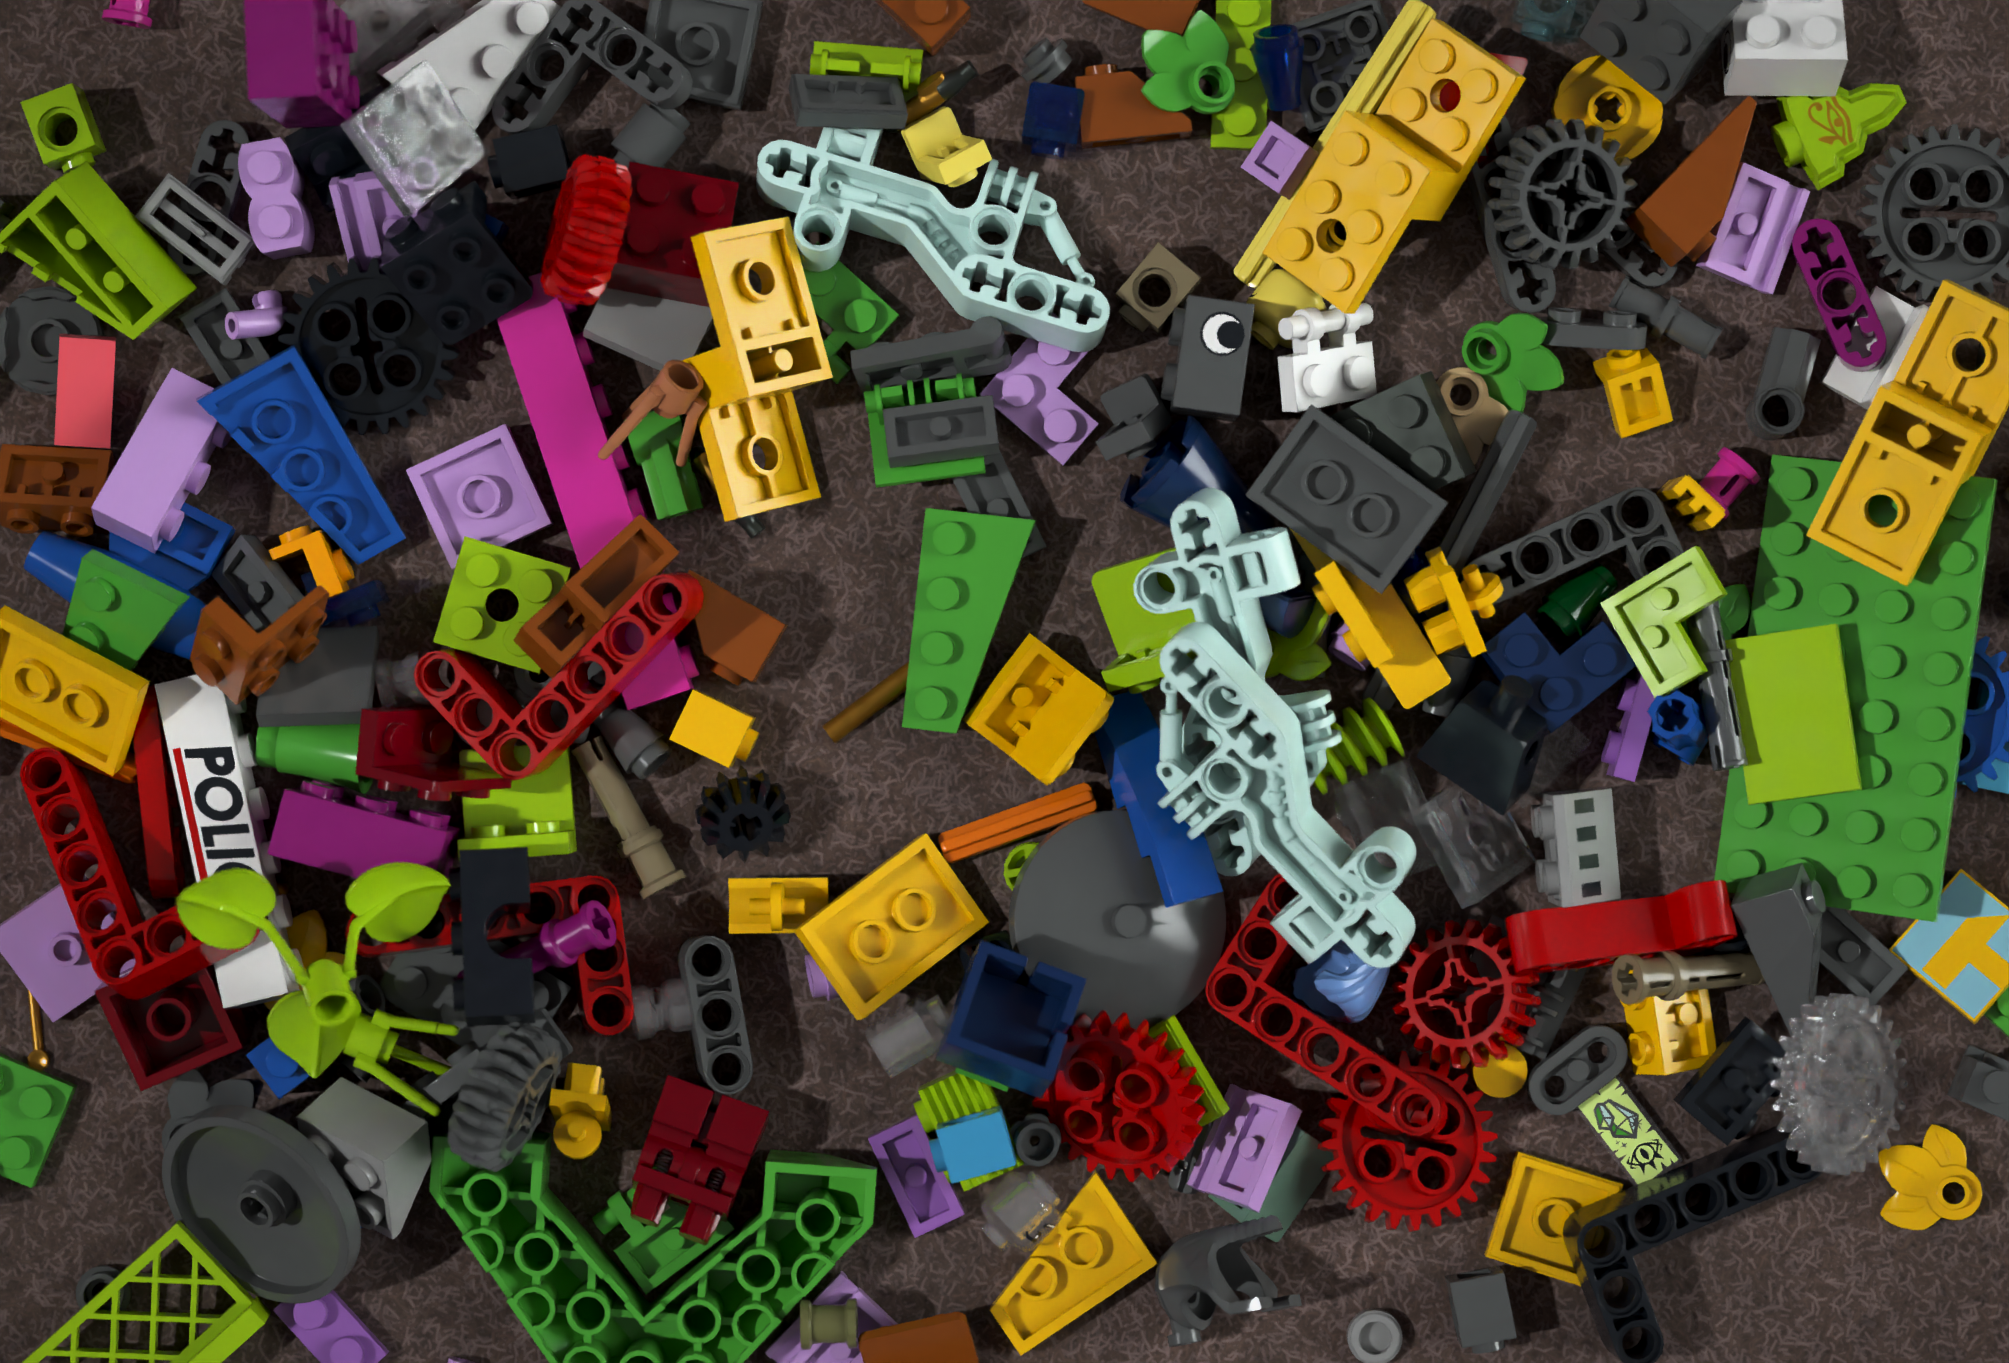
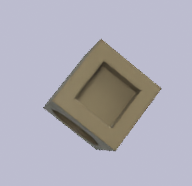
M1157 243L1117 291L1116 300L1123 305L1117 313L1139 332L1143 333L1149 326L1158 334L1171 319L1174 307L1180 308L1183 305L1187 296L1191 295L1200 284L1201 277L1160 243ZM1151 279L1163 281L1170 289L1171 295L1169 300L1158 307L1146 305L1138 294L1141 285Z

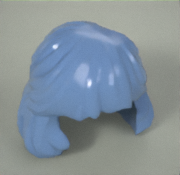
M1341 939L1312 963L1295 969V979L1291 981L1292 995L1296 999H1301L1311 1011L1327 1020H1336L1337 1022H1345L1347 1024L1361 1022L1369 1015L1379 998L1388 978L1390 966L1377 968L1366 964Z

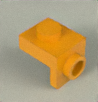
M310 525L302 526L280 535L281 545L268 550L272 561L282 562L304 553L317 587L321 585L329 592L328 601L351 593L347 584L348 580L354 578L351 563L342 548L334 550L329 535L325 531L318 530L312 532Z

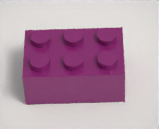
M244 0L248 100L286 129L352 125V109H358L360 105L359 83L356 75H350L349 54L357 52L358 44L354 20H348V15L333 0Z
M312 780V782L303 781L301 787L284 789L268 855L355 878L379 865L406 862L429 867L449 879V867H452L458 845L457 840L462 830L449 826L450 815L425 808H419L418 810L410 809V813L407 815L396 812L397 801L372 794H366L365 796L356 795L355 800L343 798L345 787L319 780Z

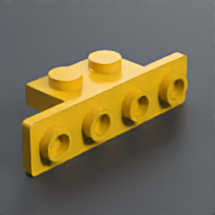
M1290 528L1316 569L1314 574L1319 583L1313 586L1312 590L1329 616L1336 611L1339 612L1350 629L1342 634L1350 651L1359 663L1368 658L1374 668H1379L1403 708H1412L1450 684V675L1391 583L1383 594H1380Z

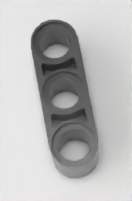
M695 935L688 938L681 945L677 954V965L696 1072L699 1080L707 1088L722 1094H735L742 1091L749 1084L753 1075V1063L734 956L730 946L724 940L710 935ZM709 944L717 952L718 964L711 973L700 975L693 967L692 957L695 950L700 946ZM721 999L728 1010L727 1019L721 1027L709 1029L702 1020V1010L710 1000ZM731 1053L737 1062L736 1074L730 1081L718 1083L712 1075V1064L719 1055Z

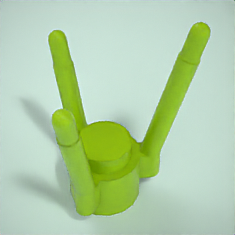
M376 1009L373 1017L361 1012L343 1052L356 1058L353 1067L371 1073L432 1116H438L441 1112L439 1106L378 1064L377 1061L387 1065L390 1057L393 1056L427 1071H434L435 1074L441 1076L452 1067L396 1045L400 1033L392 1031L390 1028L448 1036L458 1035L459 1028L456 1025L395 1016Z

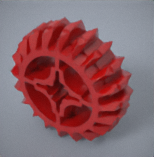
M583 154L573 161L572 166L567 171L566 179L562 182L546 235L547 239L543 251L544 257L540 279L545 295L558 298L560 302L571 305H593L599 300L600 295L605 292L606 283L611 279V273L614 264L617 263V255L622 245L624 230L627 226V215L631 207L629 201L632 194V178L627 166L615 163L614 159L600 155L595 157Z
M1468 919L1462 930L1458 922L1450 920L1445 922L1444 936L1436 929L1430 928L1426 930L1425 936L1428 947L1426 948L1419 943L1413 942L1409 945V949L1416 957L1414 963L1400 961L1397 964L1401 972L1408 973L1406 983L1395 982L1392 988L1395 992L1405 994L1406 1001L1398 1002L1394 1005L1393 1010L1395 1014L1410 1015V1018L1403 1023L1400 1030L1404 1035L1418 1034L1413 1046L1417 1051L1425 1053L1432 1049L1431 1059L1433 1062L1444 1064L1450 1058L1454 1068L1465 1069L1470 1059L1475 1067L1485 1068L1488 1066L1489 1053L1498 1060L1508 1058V1051L1504 1041L1506 1040L1515 1046H1521L1525 1040L1516 1030L1518 1026L1523 1025L1532 1028L1536 1025V1020L1532 1016L1525 1015L1527 1005L1535 1007L1542 1003L1539 996L1527 993V987L1535 986L1540 982L1539 975L1532 972L1515 973L1508 935L1501 939V927L1488 924L1482 931L1480 921ZM1468 950H1481L1486 953L1497 965L1502 977H1481L1476 963L1470 962ZM1444 963L1445 977L1443 982L1438 987L1430 990L1436 972ZM1467 985L1484 988L1475 990L1474 994L1468 995L1466 1003L1449 1000L1457 998L1459 994L1466 992ZM1503 998L1501 1009L1489 1026L1488 1010L1496 1000ZM1438 1009L1451 1011L1456 1019V1024L1463 1027L1465 1038L1455 1039L1448 1035L1438 1025L1432 1011Z

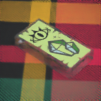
M1619 1075L1575 1108L1576 1112L1633 1186L1666 1174L1683 1161L1682 1157Z

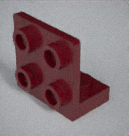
M434 706L361 709L355 774L378 779L377 788L407 792L411 791L412 787L418 789V798L433 801H450L452 792H456V795L462 797L484 799L490 798V790L511 788L512 780L505 779L498 773L450 763L454 727Z

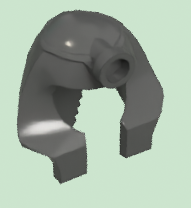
M1269 1215L1266 1218L1252 1219L1241 1224H1229L1187 1234L1171 1245L1161 1256L1156 1269L1155 1292L1159 1304L1169 1316L1172 1335L1167 1336L1169 1347L1201 1342L1200 1330L1210 1326L1216 1304L1229 1315L1256 1311L1271 1312L1302 1306L1300 1294L1278 1297V1290L1273 1281L1249 1258L1241 1247L1244 1242H1249L1258 1237H1264L1265 1235L1272 1234V1232L1282 1230L1283 1227L1277 1216ZM1233 1290L1249 1295L1250 1299L1241 1301Z

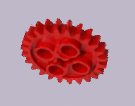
M1101 1010L1093 1021L1085 1013L1081 1014L1065 1034L1068 1037L1053 1081L1041 1098L1035 1097L1032 1105L1047 1109L1048 1112L1045 1116L1048 1117L1050 1123H1055L1061 1132V1143L1067 1141L1071 1145L1068 1159L1072 1161L1079 1155H1084L1087 1157L1086 1166L1088 1172L1091 1173L1100 1163L1105 1165L1106 1175L1109 1180H1113L1120 1169H1123L1129 1182H1134L1142 1171L1152 1180L1161 1169L1170 1172L1180 1159L1183 1160L1194 1146L1193 1142L1202 1132L1203 1128L1198 1122L1206 1113V1108L1196 1102L1204 1093V1088L1188 1083L1197 1069L1193 1066L1181 1067L1178 1060L1182 1057L1185 1050L1177 1048L1168 1051L1164 1047L1168 1038V1034L1165 1031L1152 1038L1148 1035L1149 1022L1144 1019L1134 1029L1130 1027L1127 1013L1122 1012L1112 1024L1106 1011Z
M1401 1051L1396 1053L1394 1065L1436 1091L1444 1099L1451 1118V1126L1445 1135L1436 1134L1429 1138H1418L1410 1135V1138L1420 1142L1452 1146L1454 1154L1449 1156L1425 1147L1407 1151L1405 1154L1406 1148L1402 1142L1362 1136L1360 1132L1362 1127H1368L1377 1132L1392 1136L1403 1132L1391 1124L1382 1121L1377 1115L1346 1095L1345 1099L1331 1097L1326 1100L1325 1104L1336 1113V1117L1319 1121L1318 1126L1332 1132V1139L1319 1143L1317 1149L1333 1152L1334 1159L1327 1162L1321 1168L1323 1172L1338 1171L1341 1176L1331 1188L1333 1193L1348 1188L1352 1192L1346 1205L1348 1210L1364 1203L1368 1205L1365 1213L1366 1222H1374L1381 1213H1385L1387 1230L1396 1229L1401 1218L1404 1217L1409 1232H1414L1420 1229L1422 1215L1429 1226L1435 1228L1441 1226L1442 1223L1440 1209L1453 1219L1462 1215L1457 1202L1458 1198L1468 1204L1475 1203L1478 1200L1470 1185L1471 1183L1477 1185L1489 1183L1490 1178L1479 1170L1480 1164L1496 1162L1497 1157L1484 1151L1483 1144L1497 1139L1498 1134L1482 1131L1481 1123L1490 1119L1493 1116V1112L1476 1111L1474 1105L1481 1099L1484 1093L1482 1090L1466 1094L1462 1090L1469 1077L1467 1073L1451 1080L1447 1077L1450 1069L1449 1061L1439 1064L1434 1070H1431L1429 1053H1422L1416 1059L1414 1066H1411L1407 1052ZM1374 1066L1375 1074L1367 1068L1361 1075L1360 1087L1367 1097H1374L1380 1094L1385 1087L1386 1076L1379 1066ZM1425 1096L1414 1098L1407 1106L1406 1117L1413 1127H1422L1428 1123V1113L1432 1108V1104ZM1369 1148L1380 1150L1387 1159V1170L1382 1177H1375L1366 1170L1364 1156ZM1424 1159L1434 1162L1439 1168L1440 1181L1435 1189L1425 1187L1418 1178V1167Z

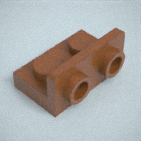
M2 444L0 451L1 526L23 534H32L38 530L63 531L76 537H87L93 533L109 534L110 531L95 524L91 507L114 469L115 459L112 451Z

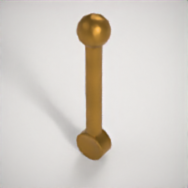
M28 990L33 1051L29 1054L27 1062L28 1066L42 1071L50 1064V1057L44 1051L40 1005Z

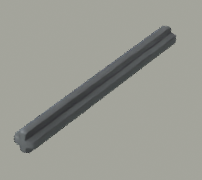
M1511 409L1507 412L1439 544L1448 565L1454 569L1457 579H1459L1537 427V422L1533 418L1517 410ZM1411 599L1407 609L1426 639H1428L1421 622L1439 615L1445 606V602L1418 613ZM1376 667L1362 693V699L1370 697L1384 711H1389L1397 697L1379 668Z

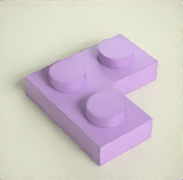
M1052 314V317L1058 318L1056 314ZM1027 338L1013 354L1009 367L997 373L980 393V396L993 395L994 408L1064 466L1099 425L1098 422L1058 389L1089 351L1083 353L1073 352Z

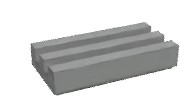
M170 173L166 175L135 216L225 286L232 279L231 275L237 267L240 268L246 259L244 258L249 251H253L256 247L251 235ZM171 190L237 239L239 244L235 249H231L169 201L166 197ZM160 207L226 258L222 266L216 265L155 218L153 214L157 208Z

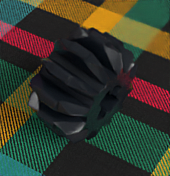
M740 766L736 773V778L729 779L723 773L718 772L716 777L718 787L703 786L700 794L702 804L697 805L695 815L697 823L702 827L700 829L702 840L707 846L716 845L717 853L723 859L736 850L738 851L739 858L746 863L750 855L749 851L757 849L758 852L767 857L770 850L768 841L783 842L785 836L783 825L789 823L791 814L788 804L784 802L786 799L784 789L779 783L771 784L769 775L763 769L752 778H749L747 770Z

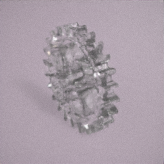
M1830 993L1829 996H1815L1814 1005H1801L1802 1018H1790L1788 1020L1793 1036H1780L1779 1042L1786 1052L1784 1058H1773L1772 1062L1781 1070V1077L1770 1082V1086L1780 1090L1781 1097L1772 1104V1110H1779L1784 1113V1117L1779 1122L1777 1130L1780 1132H1791L1786 1143L1787 1150H1798L1797 1161L1803 1164H1811L1812 1171L1838 1175H1850L1851 1171L1864 1172L1866 1163L1879 1162L1877 1148L1890 1149L1891 1144L1886 1132L1888 1130L1899 1131L1900 1129L1894 1113L1895 1110H1904L1906 1108V1104L1898 1098V1090L1908 1087V1081L1899 1078L1898 1071L1907 1064V1060L1896 1058L1895 1051L1902 1042L1901 1038L1888 1037L1894 1022L1892 1019H1880L1882 1007L1880 1005H1869V998L1838 993Z

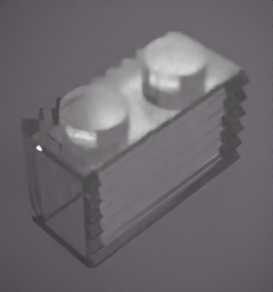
M918 992L916 999L909 997L907 1004L899 1003L897 1010L890 1008L887 1015L880 1014L878 1021L870 1020L865 1036L890 1079L939 1050L950 1013L939 995L929 999L926 993Z

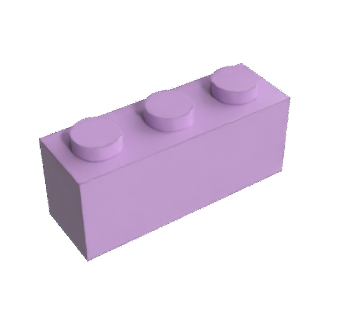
M171 368L91 507L97 526L154 554L163 539L168 542L172 541L183 522L185 513L180 509L189 493L197 495L208 479L211 465L207 464L214 449L216 446L223 449L231 439L230 433L197 402V398L214 388Z

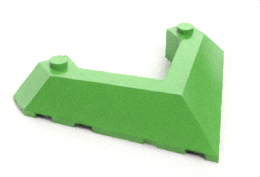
M533 1132L531 1140L525 1143L521 1154L514 1157L511 1164L497 1172L485 1168L481 1169L462 1161V1157L451 1152L450 1144L448 1143V1133L434 1134L430 1193L441 1209L445 1208L463 1234L462 1239L485 1272H489L507 1297L506 1302L549 1363H743L782 1322V1319L834 1267L835 1263L854 1242L864 1235L873 1225L877 1167L825 1153L770 1149L765 1166L763 1207L649 1303L548 1187L552 1133Z

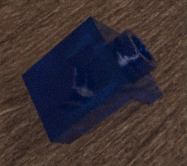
M1032 82L1030 84L1022 131V144L1032 145V155L1050 159H1063L1065 151L1076 152L1085 96L1082 89L1041 82Z
M312 571L301 575L305 588L300 589V592L304 597L317 587ZM373 580L328 599L324 611L327 614V618L321 626H332L347 619L350 628L380 617L381 614L378 606L390 602L382 581Z

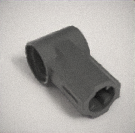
M1780 327L1772 329L1755 393L1746 409V422L1748 428L1755 436L1763 440L1774 441L1783 438L1800 425L1804 417L1805 407L1803 402L1821 339L1795 329ZM1766 400H1775L1785 408L1787 417L1784 426H1772L1764 419L1762 409Z

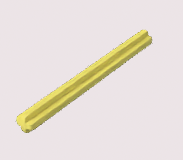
M1420 0L1407 1L1313 146V149L1318 151L1319 155L1345 110L1375 113L1431 18L1436 19L1437 13L1433 8ZM1317 158L1290 199L1284 196L1280 197L1234 268V275L1248 286L1257 289L1277 264L1262 252Z

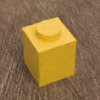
M693 689L669 740L725 767L731 768L736 758L744 762L747 761L760 733L751 729L756 719L755 717L697 689Z

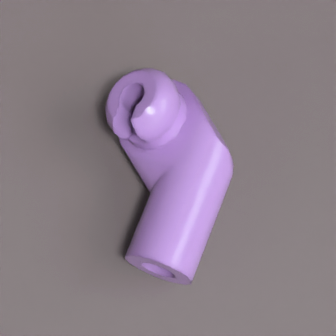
M277 290L259 292L252 298L254 310L228 312L225 317V329L229 338L234 340L264 337L279 331L286 321L282 317L287 311V307L282 306L281 293Z

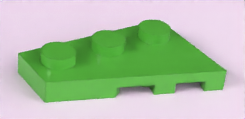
M92 549L81 558L62 635L133 671L141 657L166 629L165 626L183 607L190 596Z

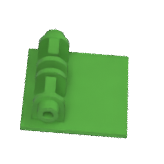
M957 373L956 378L937 380L935 385H930L929 377L923 378L924 387L914 388L913 380H907L908 390H903L902 385L881 388L880 384H875L874 390L864 391L876 488L986 473L984 456L890 468L887 453L883 409L976 397L974 377L963 378L962 373Z

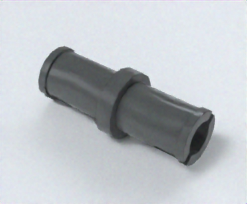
M1627 275L1609 304V307L1612 309L1637 313V321L1647 324L1648 327L1652 328L1651 335L1660 339L1663 334L1701 355L1700 357L1706 359L1723 329L1679 306L1682 300L1671 296L1668 300L1635 282Z

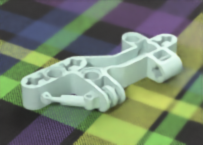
M823 127L816 149L788 140H776L764 146L759 153L756 178L758 194L766 203L774 207L797 213L794 223V238L803 268L809 271L821 272L833 267L841 256L850 229L906 247L954 310L966 319L976 321L979 318L991 316L1000 321L1004 331L1073 352L1083 353L1090 351L1100 344L1109 319L1110 306L1108 300L1101 291L1094 288L1095 279L1093 275L1084 272L1078 258L1081 256V253L1057 212L1056 201L1035 190L1039 173L1031 171L1028 178L1017 175L1019 168L1010 166L1008 172L999 170L998 160L993 159L989 162L976 202L968 208L961 209L952 206L942 193L930 183L873 166L883 129ZM780 169L787 170L783 178L776 177ZM806 176L811 177L809 188L804 187ZM991 201L997 203L998 205H987V202ZM1007 207L1017 209L1018 213H1013ZM1024 224L1041 226L1062 265L1070 267L1076 282L1019 265L1014 261L1013 256ZM816 231L828 235L831 241L824 245H813L804 237ZM987 231L996 232L1002 235L1005 242L991 245L984 242L979 235ZM974 282L983 284L980 292L970 290ZM1001 288L1007 290L1005 302L998 300ZM1023 296H1032L1038 299L1043 307L1034 311L1026 310L1016 300ZM1055 305L1061 306L1058 318L1052 317ZM1079 314L1089 317L1086 325L1076 322Z
M1204 488L1195 492L1173 511L1170 523L1176 550L1159 555L1137 574L1133 584L1134 595L1138 603L1145 610L1155 614L1192 608L1195 621L1209 624L1216 629L1265 681V674L1272 657V646L1259 597L1283 592L1301 583L1288 531L1285 527H1277L1241 534L1235 507L1231 499L1223 491L1215 488ZM1196 513L1201 518L1208 517L1210 525L1207 520H1198ZM1157 572H1162L1172 579L1175 587L1174 593L1165 591L1160 586L1157 580ZM1211 669L1206 675L1209 681L1216 674L1214 669ZM1226 686L1220 687L1221 694L1228 702L1241 704L1240 697L1235 690ZM1329 690L1278 695L1299 719L1309 788L1318 774L1326 767L1327 757L1325 749L1342 741L1341 732L1331 730L1330 727L1336 720L1334 711L1326 710L1325 704L1332 699ZM1191 705L1182 727V756L1196 766L1222 743V737ZM1251 710L1245 719L1249 722L1255 713ZM1268 732V741H1270L1272 738H1275V736L1271 732ZM1220 762L1221 768L1227 776L1233 779H1241L1240 773L1235 766L1230 763ZM1194 781V783H1195L1200 789H1202V788L1200 787L1199 782H1198V781ZM1227 811L1203 831L1217 873L1224 876L1243 874L1261 855L1254 844L1250 820L1240 811Z
M1192 622L1183 626L1165 645L1159 660L1161 670L1165 675L1160 687L1166 694V709L1160 711V762L1157 765L1156 772L1168 792L1157 804L1162 809L1170 805L1177 812L1172 818L1178 824L1183 820L1187 822L1191 828L1186 835L1191 840L1201 834L1227 811H1240L1248 817L1251 823L1254 844L1258 851L1299 893L1278 912L1270 924L1308 964L1319 958L1341 939L1362 961L1370 966L1384 968L1395 964L1414 936L1416 927L1414 917L1409 909L1393 893L1415 862L1417 852L1411 836L1396 827H1382L1352 850L1312 806L1301 728L1295 713L1216 629L1202 622ZM1192 649L1198 656L1191 659L1185 652ZM1211 669H1214L1216 674L1209 681L1206 675ZM1226 686L1235 690L1240 697L1241 704L1228 702L1221 694L1220 687ZM1178 691L1222 737V743L1196 766L1182 756V711L1177 709ZM1252 710L1255 715L1248 722L1245 717ZM1271 732L1275 738L1268 741L1263 735ZM1220 762L1230 763L1235 766L1240 773L1241 779H1233L1223 772ZM1194 781H1198L1199 784H1200V787H1201L1202 789H1200V788L1194 783ZM1374 852L1389 854L1393 857L1397 867L1389 868L1383 866L1376 859ZM1368 909L1370 912L1366 918H1362L1361 916ZM1385 931L1389 933L1385 937L1380 935L1383 934Z

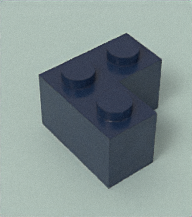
M1525 612L1484 643L1487 651L1478 655L1499 683L1507 675H1516L1531 684L1534 693L1527 706L1546 719L1548 724L1546 735L1553 733L1636 666L1630 654L1603 621L1594 625L1582 637H1579L1558 654Z

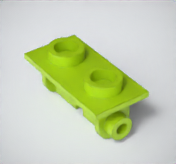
M814 41L813 54H811L810 75L896 77L900 79L906 103L918 94L917 87L921 83L923 50Z

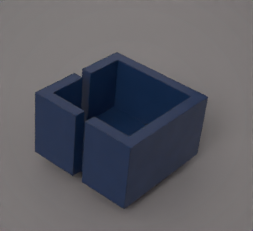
M981 940L968 963L935 1060L1041 1098L1053 1081L1068 1037L1065 1033L1072 1025L1087 979L1039 961L1028 978L1026 986L1016 983V981L1025 969L1029 957Z

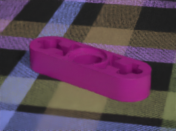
M1825 219L1808 220L1801 224L1794 233L1792 240L1794 258L1840 362L1853 371H1869L1877 367L1886 354L1887 340L1883 327L1838 227ZM1817 232L1821 240L1831 238L1833 241L1827 245V257L1832 268L1840 261H1843L1845 268L1828 270L1817 280H1814L1811 273L1822 272V266L1814 252L1805 254L1802 249L1809 245L1808 235ZM1845 281L1853 286L1856 298L1848 308L1836 310L1830 308L1824 302L1823 292L1830 283ZM1864 310L1867 317L1857 318V325L1864 338L1874 336L1877 341L1870 345L1871 355L1862 358L1858 351L1848 353L1845 348L1852 344V334L1846 323L1837 330L1833 324L1834 322L1851 320Z

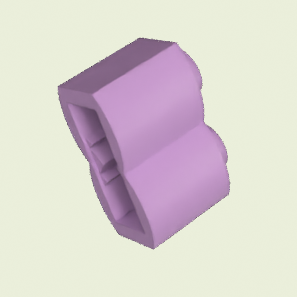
M278 137L242 144L238 156V170L243 187L252 198L248 212V223L251 236L257 248L273 260L311 253L314 245L315 229L311 213L301 199L305 184L304 171L290 153L286 141Z

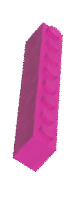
M541 272L529 276L533 283L532 297L497 318V322L581 569L639 514L645 519H648L638 488L629 491L627 489L621 470L630 467V463L623 442L607 459L601 460L598 457L599 450L610 438L604 418L613 415L612 408L603 384L596 386L592 384L587 365L595 363L594 354L588 338L583 337V332L575 333L569 313L578 311L577 304L563 303L558 301V298L545 295L540 280ZM673 593L664 594L662 598L666 608L673 613L677 612L679 608ZM630 623L626 628L625 639L628 646L636 652L643 645V632L635 623ZM676 636L622 691L627 710H634L694 689L691 678L699 676L700 672L690 644L680 647Z

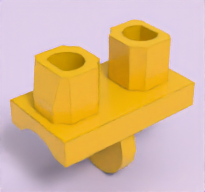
M1440 546L1426 552L1425 556L1430 566L1416 572L1403 581L1418 613L1443 602L1447 606L1448 611L1421 622L1436 655H1440L1464 645L1471 657L1487 651L1471 610H1477L1481 618H1489L1495 614L1496 611L1493 603L1501 597L1504 591L1499 576L1489 572L1480 573L1478 566L1472 564L1463 568L1462 574L1465 580L1459 584L1454 569L1448 565Z
M829 877L728 878L729 934L795 933L794 929L829 904Z
M568 1063L564 1090L551 1089L549 1107L556 1123L553 1130L554 1142L558 1151L565 1157L574 1160L585 1159L593 1155L600 1146L602 1130L611 1131L613 1114L608 1097L604 1095L605 1078H601L602 1068L600 1066Z

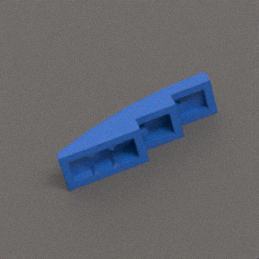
M1130 692L1114 695V701L1109 709L1108 718L1102 727L1095 732L1117 809L1127 808L1141 857H1151L1165 907L1169 908L1223 892L1204 832L1191 840L1186 835L1191 828L1187 822L1183 820L1178 824L1172 818L1177 812L1170 805L1162 809L1157 804L1168 790L1156 772L1157 765L1160 762V729L1141 693L1130 694Z

